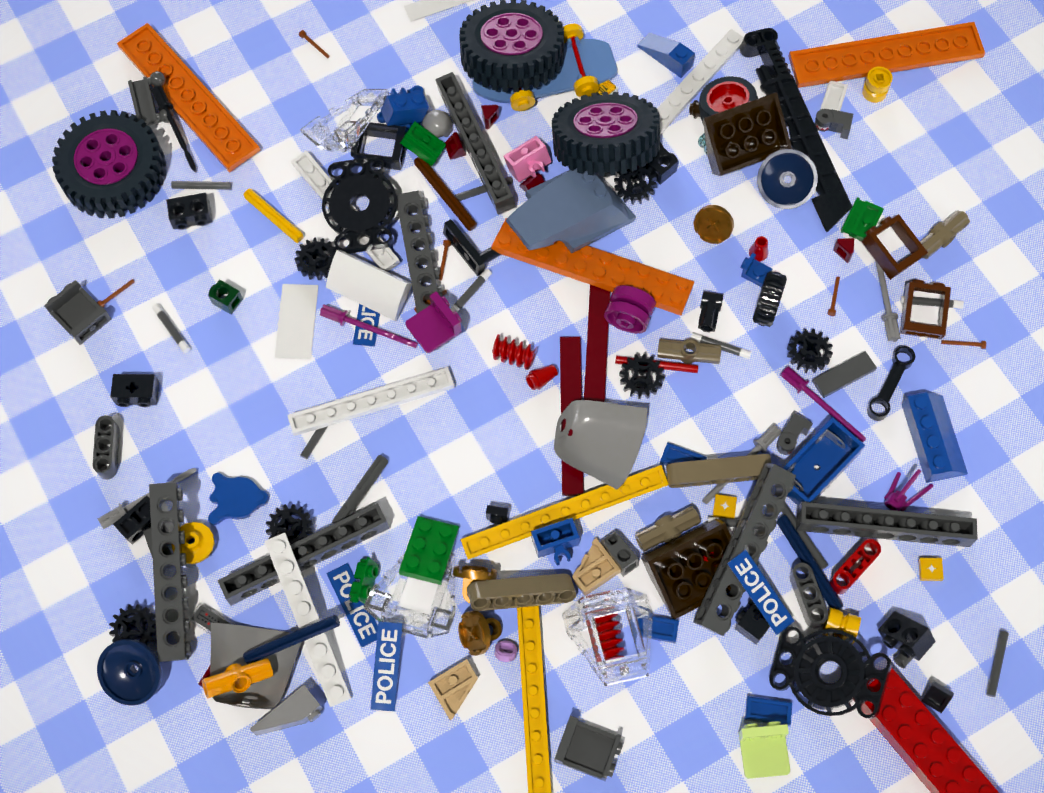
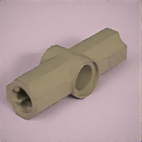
M957 210L944 222L940 221L929 234L920 241L928 252L922 258L928 259L941 247L945 248L956 235L969 225L970 220L964 211Z
M659 339L657 358L681 360L686 364L694 362L720 363L721 345L698 343L693 339H686L684 341ZM691 349L694 353L688 354L684 350Z
M690 506L672 516L666 515L660 518L653 526L635 534V538L640 549L645 552L663 542L669 543L675 540L682 532L700 524L701 520L696 509Z

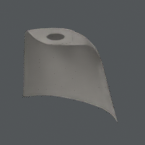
M591 400L571 402L557 421L554 439L556 455L570 466L617 490L624 484L636 461L645 433L647 408ZM565 418L566 426L565 429L561 432L560 425L562 420ZM570 429L573 431L572 436H568Z
M211 623L210 677L225 672L226 668L232 664L247 665L243 658L245 652L288 635L290 632L242 625ZM301 643L260 659H269L273 669V676L271 678L251 684L242 693H236L232 690L212 698L219 703L243 708L272 709L276 707L285 692ZM249 700L250 703H243L242 701Z

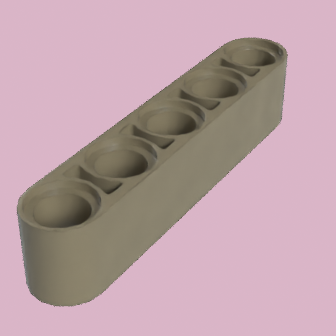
M758 454L671 463L666 465L669 488H682L758 480L765 463L772 464L770 454Z
M566 573L475 581L467 587L471 608L475 611L568 603L577 596L571 576Z

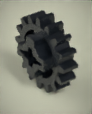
M647 164L642 168L637 165V170L635 171L627 169L625 174H621L620 171L616 172L619 178H614L616 184L614 188L615 191H618V196L623 197L625 203L630 199L632 205H634L635 200L642 204L643 198L648 201V195L655 194L652 188H657V183L654 182L657 178L656 175H652L654 171L652 168L648 169ZM645 176L649 179L648 184L644 181ZM623 182L627 185L626 190L623 188Z
M314 237L311 243L307 239V245L300 244L301 251L297 250L295 252L297 257L294 260L297 264V270L301 271L303 277L308 274L309 280H312L314 276L317 277V280H320L322 275L327 278V273L330 270L337 250L336 247H332L331 241L325 243L324 238L319 242Z
M804 329L803 334L797 331L795 337H791L790 344L787 346V350H789L787 357L792 358L791 365L797 363V370L803 367L805 373L809 369L816 373L817 367L822 371L825 365L829 364V358L833 355V352L830 351L833 345L827 344L829 337L823 339V332L815 334V329H812L811 333ZM797 345H799L798 348L800 349L798 353L796 350ZM821 349L823 350V357H821Z
M644 353L642 358H639L637 354L634 355V360L628 357V365L622 364L621 368L624 371L619 372V376L622 377L620 385L625 384L623 391L630 390V397L638 394V399H641L642 395H645L648 399L650 393L656 395V388H662L660 382H663L665 378L661 375L664 369L658 368L660 362L654 363L653 356L646 359V354ZM629 370L633 374L630 380L628 379ZM653 373H655L656 376L654 383L652 382L653 380L650 378L653 375ZM638 374L641 376L645 374V379L643 377L638 378Z
M284 504L283 510L275 508L277 514L270 513L269 516L272 521H266L269 529L265 531L267 535H271L268 539L286 533L291 545L308 537L307 534H313V530L309 528L313 525L312 520H308L310 518L309 513H304L303 507L297 510L295 504H292L289 509L286 504ZM292 515L298 516L299 518L295 519L292 517ZM288 525H292L291 530L287 531Z
M129 604L127 611L120 608L121 614L119 616L113 615L116 621L115 623H109L114 628V630L109 632V635L114 637L112 642L121 639H133L147 646L149 641L155 642L152 635H156V629H154L156 627V620H154L156 616L153 612L149 613V608L145 607L142 610V606L137 604L134 609ZM128 625L137 627L140 632L131 630Z

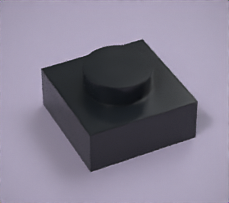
M487 505V520L494 524L508 522V508Z
M933 681L921 701L942 714L953 698L954 693Z

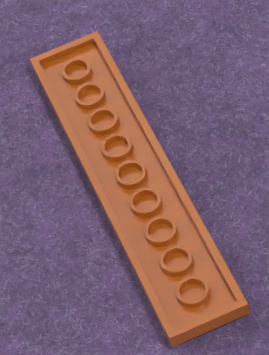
M968 22L790 51L788 57L798 88L825 84L829 83V81L837 82L867 77L869 70L877 66L887 68L892 73L983 58L985 50L975 22Z
M148 23L117 43L119 49L144 77H150L155 71H160L165 75L166 81L162 87L169 102L173 104L172 109L229 173L261 151L257 143Z
M506 219L491 246V249L499 254L613 292L615 287L623 285L641 289L654 298L656 302L655 307L682 316L694 286V281L588 245L574 253H571L562 241H555L553 245L528 250L506 222Z

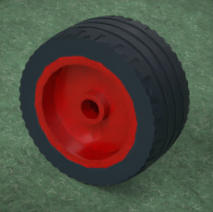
M736 76L721 77L708 83L703 88L699 98L702 123L705 117L758 99L755 87L746 79Z

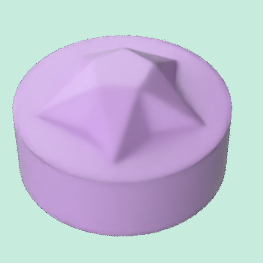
M500 641L495 646L494 655L503 662L513 661L517 655V646L510 641Z

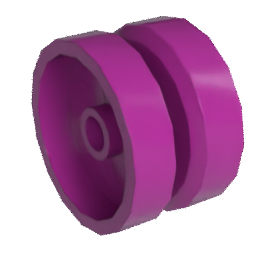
M623 285L615 287L610 298L611 303L607 305L604 318L619 330L634 334L645 332L650 321L649 317L652 315L656 305L654 298L643 290L632 286Z

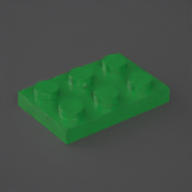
M417 516L399 569V575L442 585L459 532V526Z

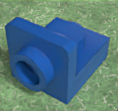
M752 253L750 258L746 257L740 268L743 269L741 277L762 288L767 273L773 269L755 260L756 254Z

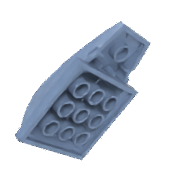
M576 168L574 171L568 170L527 190L525 196L528 200L518 207L506 219V222L528 250L550 246L555 241H562L568 250L574 253L634 222L636 216L603 176H599L597 172L593 176L588 175L587 171L583 174L577 173Z

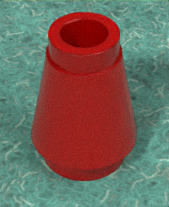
M763 236L758 237L749 248V256L754 253L756 254L755 260L759 262L764 261L769 255L768 240Z
M551 364L530 371L526 376V381L532 390H540L557 376L558 372L555 366Z

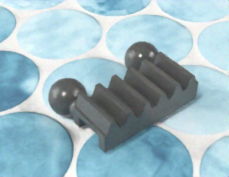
M160 71L153 72L150 77H143V80L128 81L138 120H144L146 125L159 123V121L169 123L166 110L163 109L157 113L150 85H164L166 78ZM170 109V111H171V113H172V115H173V118H174V112H173L172 109Z

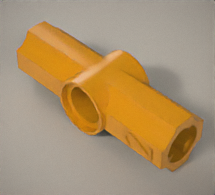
M268 658L244 666L237 663L232 664L226 668L225 672L204 678L202 680V687L207 699L232 690L236 693H242L251 684L271 678L273 676V669Z

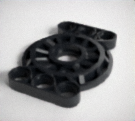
M373 156L332 163L328 167V174L332 182L325 190L322 199V211L329 227L339 234L334 240L337 250L356 253L387 248L393 243L391 231L386 227L389 226L395 217L398 199L392 183L383 175L386 171V166L381 157ZM374 163H381L382 165L379 170H372L371 166ZM354 166L362 167L359 173L352 172ZM337 168L343 170L339 176L332 175L333 170ZM383 181H385L389 185L390 189H387L385 187ZM332 189H334V190L332 191V193H331L330 198H328V195H329L330 191H331ZM392 195L394 196V204H391L390 197ZM356 197H367L369 205L365 210L358 212L350 207L352 200ZM326 204L329 205L330 213H326ZM330 220H334L337 226L335 227ZM381 234L389 235L386 242L378 240ZM361 237L369 238V242L365 245L358 243ZM341 240H348L349 245L341 248L339 247V242Z
M790 626L782 633L769 682L778 691H785L790 687L797 700L807 709L817 714L841 716L857 708L860 716L872 719L879 713L892 662L884 653H875L870 656L869 651L862 642L844 631L835 629L818 630L804 638V634L800 629ZM791 631H796L799 634V639L796 643H789L787 639ZM828 633V636L815 639V636ZM834 633L844 635L848 638L846 640H843L839 637H834ZM853 640L859 644L863 652H859L851 645ZM786 652L791 653L793 657L789 665H784L781 662V656ZM879 657H883L887 661V666L883 670L876 669L874 665L875 660ZM829 661L836 662L842 671L840 679L832 684L824 682L820 676L822 665ZM779 674H783L786 677V683L781 687L775 684V677ZM873 679L879 680L881 688L877 692H871L868 688V683ZM799 692L809 700L808 704L801 699L798 694ZM867 701L874 704V711L869 715L862 712V705ZM814 704L826 707L827 712L814 709ZM842 706L847 708L840 712H833V708H840Z

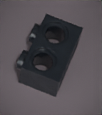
M660 142L659 152L657 151V156L653 157L650 163L646 162L648 169H653L654 173L652 175H656V182L661 185L677 171L678 159L673 153H669Z
M206 192L166 199L168 217L173 229L182 230L187 227L204 226L207 223L213 222L210 201Z
M145 496L113 524L132 545L144 535V530L151 528L150 498L148 496Z
M896 611L878 629L883 638L882 642L888 648L893 649L894 647L905 657H912L918 661L936 642L928 627Z

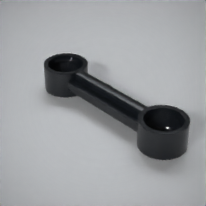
M901 346L896 349L892 357L893 366L878 397L873 398L867 407V414L872 420H884L890 412L889 401L904 371L910 368L916 356L912 348ZM897 354H907L910 357L911 362H900L897 358ZM881 404L885 408V413L882 415L876 414L872 410L871 405Z

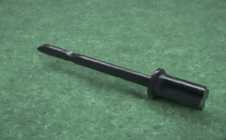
M154 86V89L151 91L159 106L158 111L166 110L168 121L184 151L188 164L194 172H197L194 160L187 151L186 143L170 111L173 108V104L169 102L162 86Z

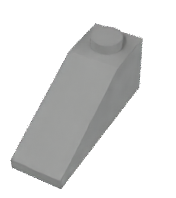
M302 685L252 726L250 730L258 736L306 724L308 721L313 722L321 715L320 711L323 708L307 687Z

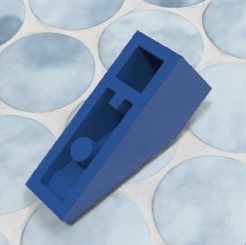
M649 32L637 44L638 48L680 78L693 67L695 52L681 42Z

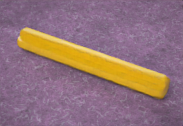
M247 189L244 192V198L293 241L299 243L304 238L300 230L252 189Z

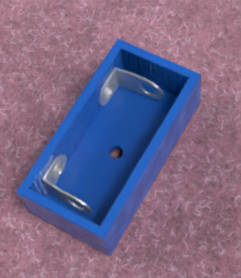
M832 417L783 467V469L796 475L794 487L787 497L797 506H800L801 502L814 503L861 454L865 445ZM814 466H819L820 469L815 470Z

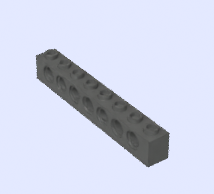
M450 72L436 78L435 81L442 100L497 214L499 215L515 208L513 194L454 73Z
M418 190L396 194L417 313L429 306L425 302L430 300V295L437 291L440 297L443 296L441 285L437 286L436 280L439 279L438 268H433L432 263L436 261L434 249L430 250L429 244H433L431 232H426L429 221L428 216L423 215V209H426L424 197L420 198ZM414 230H420L418 233H413ZM419 247L424 248L423 250H420V251L415 250V249H417V248H419ZM421 265H426V266H427L426 268H423V269L418 268V267L421 266ZM424 283H430L429 286H422Z
M765 463L693 623L721 636H724L729 631L731 619L739 609L740 599L746 590L727 563L743 552L745 546L748 545V554L758 567V559L767 547V539L776 527V519L785 507V499L794 487L796 475L776 464ZM773 485L776 488V492L774 495H772L771 488ZM764 505H766L767 512L765 515L762 513V508ZM757 525L758 532L754 535L753 528ZM728 585H730V586H731V591H730V593L727 595V594H726V588H727ZM721 605L722 611L717 615V608Z
M176 482L149 484L157 656L159 662L188 660L187 655H191V643L187 641L186 633L190 632L189 619H185V610H189L188 597H184V588L188 587L187 575H183V566H186V553H182L181 545L185 544V532L181 531L180 522H184L183 509L179 508V501L183 500L182 487L178 488ZM165 501H172L173 506L169 511H162V504ZM167 522L174 524V529L170 533L163 532V526ZM168 544L175 546V551L171 555L164 554V547ZM168 566H175L176 574L170 578L166 577V568ZM169 588H176V598L168 600L166 597L167 590ZM171 610H177L179 614L178 619L174 622H169L167 619V614ZM172 632H177L180 636L179 642L172 645L169 643L168 637Z
M801 502L797 509L796 531L971 547L978 540L977 518Z
M376 503L290 546L300 571H304L388 530L389 526L379 504ZM270 555L217 580L225 599L231 606L280 582Z

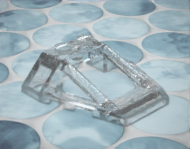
M363 89L346 99L347 104L337 110L335 107L329 109L330 114L323 118L320 116L314 118L302 127L300 131L321 150L347 152L358 141L390 93L388 89ZM359 106H372L365 111L366 115L363 118H359L357 121H349ZM346 111L331 133L327 123Z
M404 552L391 570L388 569L382 580L371 588L364 604V609L379 622L403 623L402 632L426 639L448 634L456 614L455 576H453L455 554H451L442 585H438L430 612L425 614L399 606L408 579L407 576H399L393 596L385 592L399 574ZM447 588L445 609H441L440 606Z
M623 587L581 597L562 613L567 635L575 642L580 653L586 657L591 668L604 686L649 676L653 611L647 594ZM626 611L637 654L605 661L594 618ZM637 618H642L643 620V639ZM588 630L594 654L580 631Z

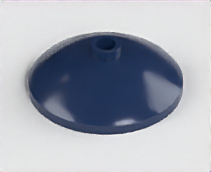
M782 149L769 155L761 164L757 176L758 189L762 197L769 204L780 209H793L805 204L813 196L818 183V174L813 161L803 152L794 149ZM786 176H791L792 181L790 183H785L784 178Z
M121 639L113 642L103 650L97 664V676L102 689L111 699L123 705L134 706L148 701L155 695L161 683L162 672L157 656L147 645L137 640Z

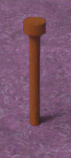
M301 30L298 35L301 38H305L328 59L330 55L310 39L304 30Z
M443 240L444 251L438 279L440 281L443 279L448 247L451 246V241Z
M836 277L831 308L828 309L827 313L829 316L836 315L835 304L840 277Z
M133 279L103 301L99 300L97 302L98 305L104 308V304L135 283Z
M941 340V344L981 347V349H986L987 344L986 341L979 343Z

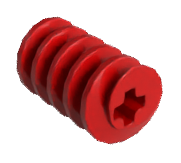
M497 334L492 349L493 359L498 360L501 356V362L505 363L509 360V365H513L516 362L519 368L524 364L525 370H529L534 363L538 346L532 351L531 344L524 348L523 341H521L516 346V339H513L509 344L508 337L505 336L503 341H500V334Z
M618 613L602 614L591 621V624L596 626L593 629V634L598 635L594 638V641L599 644L596 646V651L601 652L597 655L599 661L616 662L626 659V656L619 655L620 652L625 650L624 647L617 646V644L623 642V639L616 638V635L620 634L621 630L614 629L615 626L620 624V621L613 620L614 617L618 616Z

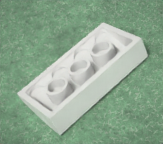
M336 250L326 282V288L394 321H397L412 286V283L341 250Z

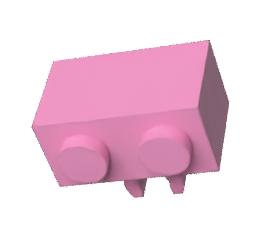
M537 136L503 156L509 172L518 182H521L530 175L536 177L535 172L540 169L545 172L544 167L552 162L546 145Z

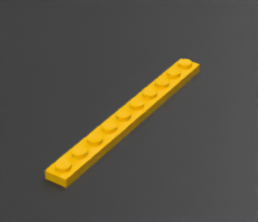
M662 465L627 477L624 484L617 490L609 485H605L462 538L460 541L467 560L528 538L533 530L570 518L576 520L668 485V481Z
M539 606L517 608L528 793H551Z

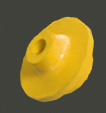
M190 522L182 525L181 531L185 532V544L181 545L182 553H186V563H201L213 551L215 544L214 535L209 527L203 523ZM190 539H195L194 543L188 544ZM171 544V546H172V551H173V553H174V551H175V546H174L173 544Z

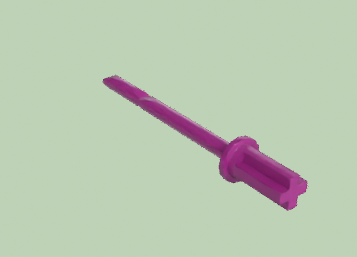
M325 304L320 309V316L338 322L341 326H344L345 322L413 348L417 347L418 343L348 317L349 312L347 310L344 312Z
M789 366L781 373L780 376L798 390V394L801 391L805 392L862 442L866 440L863 434L807 387L809 381H805Z

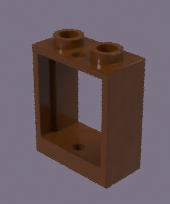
M899 214L893 218L890 216L880 222L882 226L879 228L876 226L870 228L865 232L867 236L861 241L890 280L928 253ZM889 227H892L911 252L910 256L898 264L877 237Z
M912 280V282L905 286L900 334L941 340L946 336L951 287H945L943 283H933L931 285L924 284L925 282L922 280ZM914 291L942 294L939 326L910 322Z

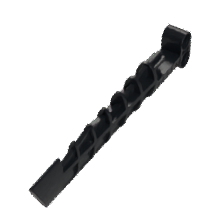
M773 28L748 32L741 43L740 53L745 57L760 55L764 65L755 70L762 84L760 88L766 95L777 92L785 124L789 129L792 149L806 154L816 167L818 174L816 191L819 196L811 200L825 231L829 232L853 206L794 77L790 74V69L787 68L788 64L785 63V58L782 57L783 53L779 51L778 33Z

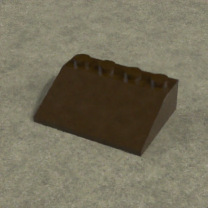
M777 92L703 118L707 156L712 174L722 176L765 160L776 151L792 149Z
M715 519L641 556L646 571L672 619L675 620L701 606L721 562L722 554L724 555L731 540V535L725 522ZM703 556L707 557L708 561H704ZM730 585L727 586L726 593L731 591Z

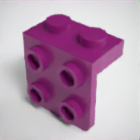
M437 291L430 295L431 305L405 322L407 329L426 353H431L462 332L460 323L462 320L456 311H451L447 299L444 296L440 297Z

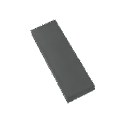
M864 351L814 378L812 382L824 399L874 372L877 367L867 352Z

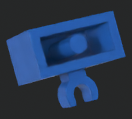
M402 87L398 94L395 88H392L390 95H387L383 103L381 112L387 126L414 123V121L420 123L423 121L429 106L422 92L406 94L405 88Z
M573 518L531 531V539L538 558L555 553L554 562L556 565H560L558 559L560 555L566 556L569 562L571 556L566 549L579 545L580 537Z

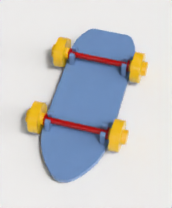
M574 23L562 27L564 28L563 64L560 66V71L558 73L555 72L553 79L548 78L546 84L539 82V87L537 88L530 85L527 91H524L523 87H521L519 92H513V88H508V92H502V87H498V90L495 91L492 90V85L485 88L482 86V81L477 84L474 82V79L472 86L474 92L484 99L500 103H510L513 110L525 111L533 107L536 102L535 99L572 90H575L578 97L583 95L590 96L591 93H596L599 90V84L611 80L617 75V66L609 43L598 39H582L584 36L582 27Z

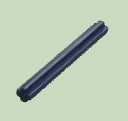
M784 515L778 518V526L800 561L811 567L820 592L829 607L840 610L843 607V603L788 516Z
M337 615L330 616L247 651L243 654L245 663H253L339 627V618Z

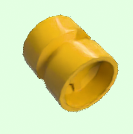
M877 66L869 70L862 88V94L867 101L878 103L886 98L893 80V76L887 68Z
M830 607L823 630H841L856 638L860 628L861 617L850 613L845 616L843 611ZM834 633V637L838 636L843 640H846L848 638L844 635Z

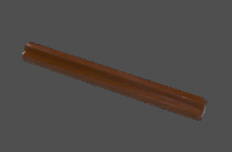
M415 158V166L468 231L475 229L477 222L433 168L421 158Z

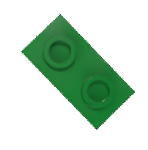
M367 557V560L360 559V562L357 563L354 578L360 579V582H352L349 593L351 602L358 603L360 601L366 606L369 605L370 598L373 596V586L379 572V564L370 557Z

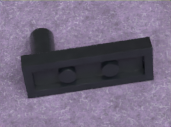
M451 219L444 222V236L451 241L452 246L477 277L484 271L486 263L502 255L491 249V247L478 253Z

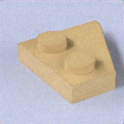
M595 538L590 550L581 560V565L575 570L572 579L584 596L621 573V570L598 539Z
M466 659L428 682L449 720L454 718L478 680V677Z

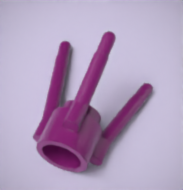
M918 469L901 491L896 490L894 492L901 473L897 472L889 492L884 497L886 500L884 504L890 510L905 511L908 506L932 489L933 484L928 485L906 502L907 497L905 493L917 479L921 470Z

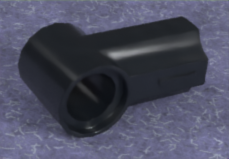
M703 290L698 329L708 333L715 332L724 294Z

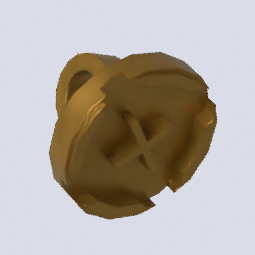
M718 205L702 207L695 215L693 221L695 232L700 235L703 241L710 244L722 243L730 237L734 228V220L731 214L725 208Z
M470 565L462 566V570H459V566H454L453 576L463 578L462 594L464 599L470 603L467 595L468 585L475 581L497 579V571L492 568L491 572H488L486 567Z
M472 610L462 614V622L458 625L462 646L464 649L468 648L470 651L468 653L473 656L486 653L490 647V642L498 639L501 635L502 627L500 622L495 618L485 619L479 611ZM488 624H491V626L493 627L492 635L490 634V628Z

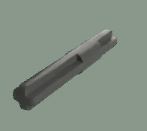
M378 455L333 518V524L353 514L388 464V460L384 456Z

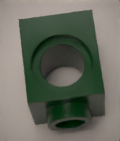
M220 279L211 286L208 294L213 305L231 315L243 300L238 289ZM228 294L225 298H220L222 295Z

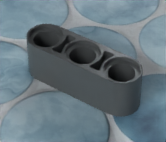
M108 415L101 416L96 421L92 463L96 473L106 480L113 478L117 473L120 436L119 426ZM107 425H111L110 429L104 431ZM110 444V447L103 451V447ZM109 464L106 470L101 471L104 465Z
M798 563L794 566L789 576L791 585L806 624L810 628H820L828 618L826 605L811 567L806 563ZM802 571L805 573L806 578H798L796 572ZM808 591L812 593L814 599H806L803 592ZM811 613H819L821 621L814 620Z

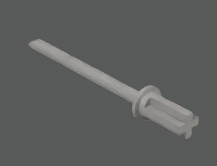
M875 260L886 314L882 316V321L885 322L888 341L896 342L898 339H901L897 323L898 314L892 313L884 271Z
M773 425L760 439L753 441L755 447L746 456L757 455L759 451L766 453L768 446L782 431L776 425ZM728 483L718 484L702 502L708 504L715 497V494H718Z
M191 468L166 483H178L194 474L197 469ZM149 493L124 507L119 503L118 507L97 518L102 528L105 529L114 524L145 496L150 498Z

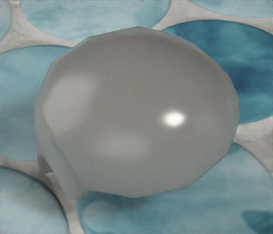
M437 109L425 115L422 127L437 138L441 136L448 137L453 131V122L446 112Z

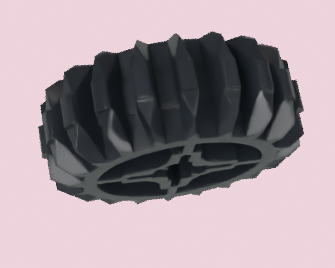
M772 271L767 273L753 316L754 323L767 327L773 325L787 281L785 275Z

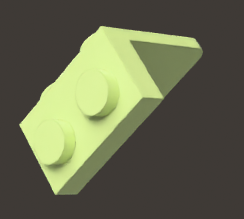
M780 721L769 722L764 727H758L756 723L744 725V728L738 733L744 776L747 779L788 775L790 773V764L785 738L789 734L788 725H781Z

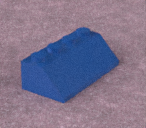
M929 392L907 396L902 404V408L925 482L929 483L967 475L968 472L943 396Z

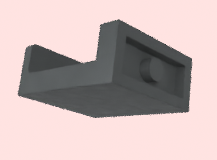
M76 280L67 284L59 294L51 297L44 305L50 315L79 345L83 344L112 320L107 311L102 306H99Z
M570 715L554 762L606 782L607 776L612 778L616 764L612 763L615 754L620 756L624 742L620 741L622 735H614L580 722L579 718Z

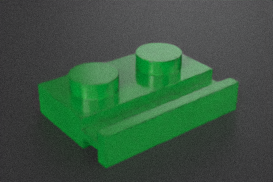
M414 121L400 144L430 166L436 162L446 146L443 141L416 121Z
M857 197L842 227L841 233L845 232L850 237L862 241L867 236L865 232L877 225L884 208L868 201L864 202Z

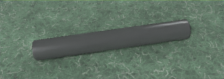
M511 176L505 178L508 185L513 184ZM484 185L455 194L459 201L487 191Z
M172 181L171 188L231 190V182Z
M327 427L317 429L300 454L301 457L306 460L308 459Z
M1000 631L986 693L989 697H996L1009 633L1006 631Z

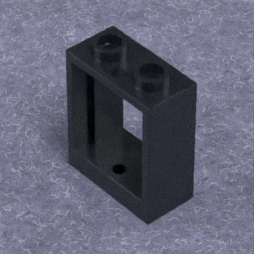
M360 121L359 128L355 129L354 139L356 142L355 145L351 146V157L360 159L378 156L383 159L386 169L401 170L406 147L400 144V142L407 133L406 127ZM366 136L395 139L392 157L363 153ZM374 163L371 167L381 168L382 165L381 163Z

